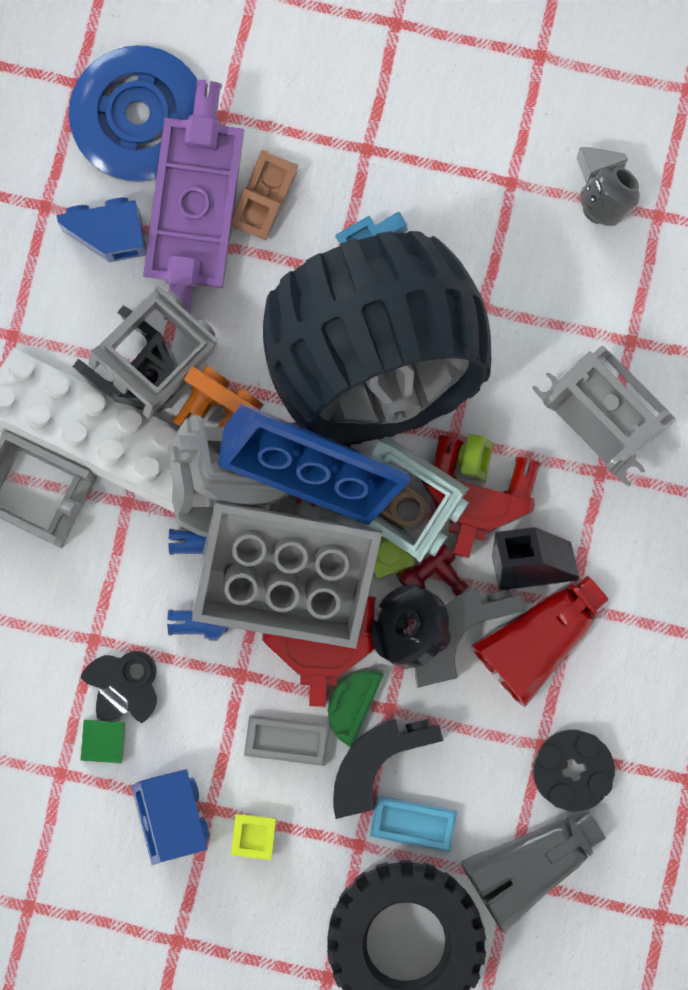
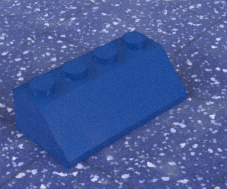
M243 403L224 426L218 460L219 467L367 525H370L410 482V474L391 463Z

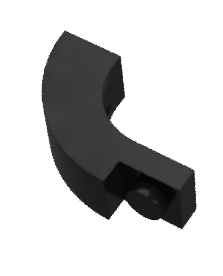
M394 718L374 726L360 736L345 754L336 775L333 792L335 819L375 810L372 788L375 775L381 765L388 758L399 752L442 742L443 737L440 725L430 726L429 719L405 724L407 732L399 734L397 722Z

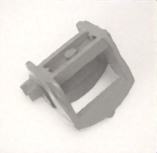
M601 346L594 353L589 351L560 380L552 374L546 373V376L552 382V386L547 392H541L536 386H533L532 389L543 400L544 405L548 409L555 411L607 464L605 467L610 472L616 475L624 484L631 486L632 483L627 480L625 475L627 469L635 466L640 472H645L644 467L635 459V453L649 440L653 441L676 418L607 348ZM606 361L659 413L656 417L604 365Z
M192 415L190 419H185L168 446L172 475V502L176 523L197 535L207 537L214 507H192L194 489L196 492L214 501L247 507H259V509L277 512L280 500L290 494L237 473L213 472L212 464L218 463L224 427H206L201 415Z

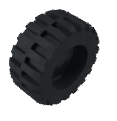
M399 860L398 863L388 864V862L376 865L375 869L367 873L364 871L355 878V881L348 888H345L330 917L327 954L333 971V978L338 988L341 987L343 990H470L471 987H476L480 979L479 971L481 965L485 964L486 934L480 913L466 889L454 877L425 862L420 864L414 863L412 860ZM414 903L423 906L437 917L443 927L445 948L442 958L433 971L422 978L411 981L392 979L380 972L369 956L367 950L369 928L381 911L394 904Z

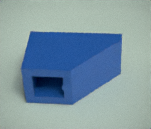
M124 197L107 200L105 206L91 209L88 205H76L67 208L65 214L56 215L58 224L64 233L109 263L146 256L147 248L142 221L135 200L128 201V198Z

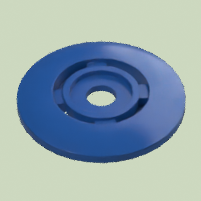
M139 45L125 46L103 54L84 70L72 91L69 104V122L73 138L79 150L95 168L113 178L131 182L156 180L161 142L150 148L137 150L138 144L143 145L156 140L163 133L164 118L187 120L188 116L193 115L197 78L180 59L158 48ZM130 76H138L137 80L128 81L118 86L110 96L104 95L109 88ZM135 102L144 103L150 110L147 121L138 125L132 124L126 118L127 108Z

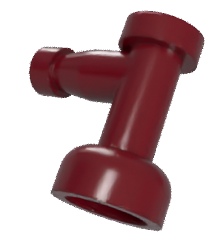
M445 544L442 545L435 557L430 555L414 570L403 568L396 574L397 579L403 586L413 585L426 589L424 582L436 572L452 588L451 591L456 596L460 595L468 587L466 582L460 579L457 572L450 565L456 560V557Z

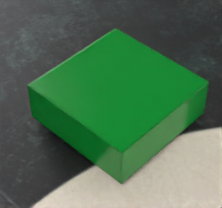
M84 720L80 761L122 763L126 722Z

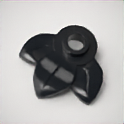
M132 651L126 653L121 658L104 655L91 662L81 674V679L84 682L100 688L96 700V716L99 720L116 719L129 711L138 722L144 723L155 710L157 695L152 684L157 675V667L153 658L147 653ZM139 663L144 668V674L140 679H134L130 675V668L133 664Z

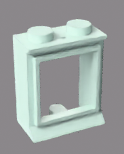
M386 436L378 441L370 455L388 463L390 460L394 461L445 494V497L418 540L380 515L370 525H364L371 529L382 530L384 538L421 562L428 553L435 557L448 536L442 533L449 520L456 523L469 504L463 497L469 488Z

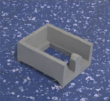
M157 286L99 346L91 350L88 365L94 370L100 364L115 376L113 384L117 390L123 394L130 390L145 404L142 414L149 419L185 382L183 379L191 367L194 366L198 369L214 352L218 339L215 337L214 330L206 321L200 318L196 320L185 310L183 301L171 291L166 293ZM155 309L161 312L198 346L158 387L153 385L115 350Z
M3 430L0 436V489L20 451L74 476L48 530L0 507V519L62 548L97 476L76 464Z

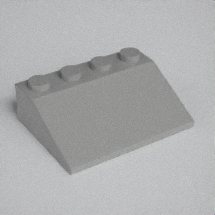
M215 501L192 602V621L356 649L382 530Z

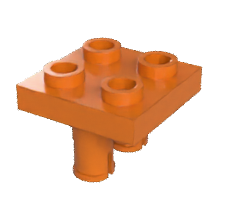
M192 366L183 380L192 385L190 389L193 392L172 421L181 427L185 419H189L191 415H201L202 419H204L212 405L217 406L219 403L225 407L223 411L226 415L218 427H224L242 403L261 410L264 404L242 388H239L236 394L228 390L227 388L231 382L210 367L205 366L201 372Z

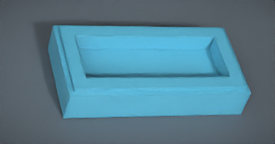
M377 795L370 837L450 852L457 811Z

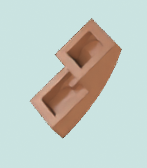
M261 150L248 185L243 189L236 206L232 226L267 240L300 165L268 151Z

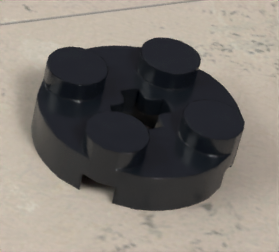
M405 585L391 591L379 604L378 607L382 608L378 620H372L371 640L378 655L402 669L416 668L432 660L439 651H443L449 645L451 635L448 631V611L441 598L431 591L413 585ZM411 618L416 621L412 633L404 634V630L408 627V620Z
M569 729L552 734L542 743L533 761L532 776L538 792L553 806L570 812H578L598 805L611 792L615 776V766L609 749L595 735L576 729ZM574 759L576 764L584 765V771L580 773V780L573 782L571 777H564L562 774V770L568 767L567 760Z

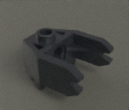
M123 305L117 313L125 320L133 311ZM143 321L135 330L145 337L147 344L131 362V365L153 385L158 387L178 367V363L169 343L162 334L146 321ZM80 359L72 366L115 402L144 410L145 404L130 390L126 394L121 393L114 386L113 382L104 379ZM186 381L164 402V404L156 412H162V410L167 406V404L181 389V387L186 383Z

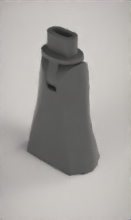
M587 811L575 820L570 816L566 820L562 819L547 824L515 840L478 853L461 861V865L501 931L505 933L548 892L577 870L588 858L587 854L589 856L593 854L592 847L606 838L592 814Z

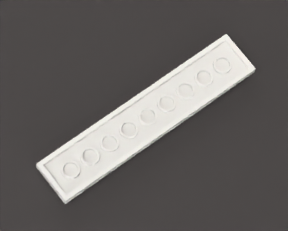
M13 348L0 367V428L174 512L168 446L179 428L154 416L148 419L142 414V410L134 406L117 403L103 391ZM218 463L212 464L213 472L235 473L219 467ZM194 489L192 507H214V500L196 492ZM291 494L280 500L277 511L369 528L357 520L319 505L312 507L311 503L303 500L300 505L296 504V496Z

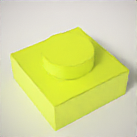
M236 813L231 856L272 860L277 818Z

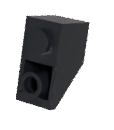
M536 527L495 532L492 560L499 591L579 580L570 541Z

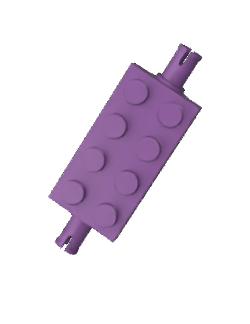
M206 80L196 81L197 87L193 115L188 116L187 120L164 118L143 273L145 278L166 280V284H170L169 291L176 294L183 301L185 310L189 314L193 288H197L198 285L223 288L245 132L243 128L221 125L220 120L216 119L222 84L210 81L207 97L208 83H206Z

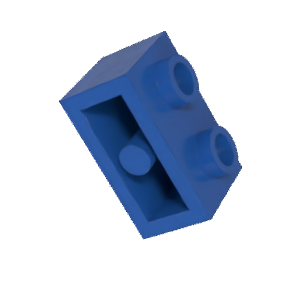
M187 769L141 780L132 785L151 866L208 850L206 845L210 838L208 825L203 817L199 818L196 802L199 801V791L193 777L189 778Z

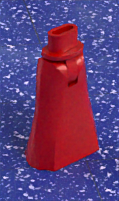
M586 576L576 586L570 584L553 593L517 618L473 643L471 648L489 672L493 675L496 673L500 675L498 681L511 697L520 705L526 707L562 660L586 634L595 621L594 619L599 616L597 610L609 599L589 576Z

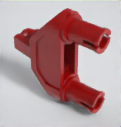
M439 435L432 465L457 480L454 472L459 451L464 442L454 438L450 452L447 454L446 449L450 437ZM516 457L508 491L505 490L503 493L459 481L469 488L463 497L469 504L456 523L452 520L448 521V523H451L449 532L458 534L453 550L454 555L468 559L474 539L484 541L486 533L534 511L535 499L531 496L537 473L541 466L540 462L531 460L527 473L524 475L528 458ZM421 479L428 494L438 507L445 494Z
M368 596L356 649L262 633V641L300 675V685H310L309 707H326L327 686L337 687V677L341 676L375 649L371 640V624L374 619L376 597Z

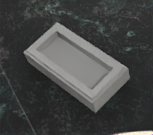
M249 715L244 756L325 766L330 725Z

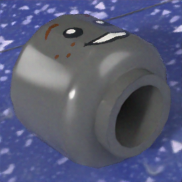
M605 167L599 170L581 190L580 200L584 215L595 224L605 226L619 224L639 203V184L635 176L622 167Z

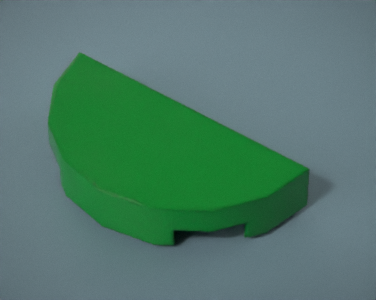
M370 670L353 673L341 680L331 693L327 709L330 726L338 739L350 748L357 737L384 676L383 673Z

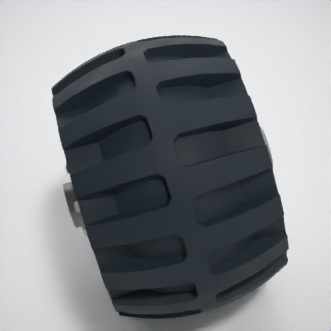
M389 231L341 243L336 248L312 256L306 260V263L294 271H289L280 279V284L276 289L271 290L266 298L263 319L264 352L271 380L283 405L300 427L336 440L339 443L356 445L366 441L381 440L386 436L394 437L396 434L427 425L428 422L454 411L468 398L474 397L480 391V386L483 382L488 381L490 377L492 360L491 333L482 297L461 261L435 236L427 237L419 231H409L407 233H393Z

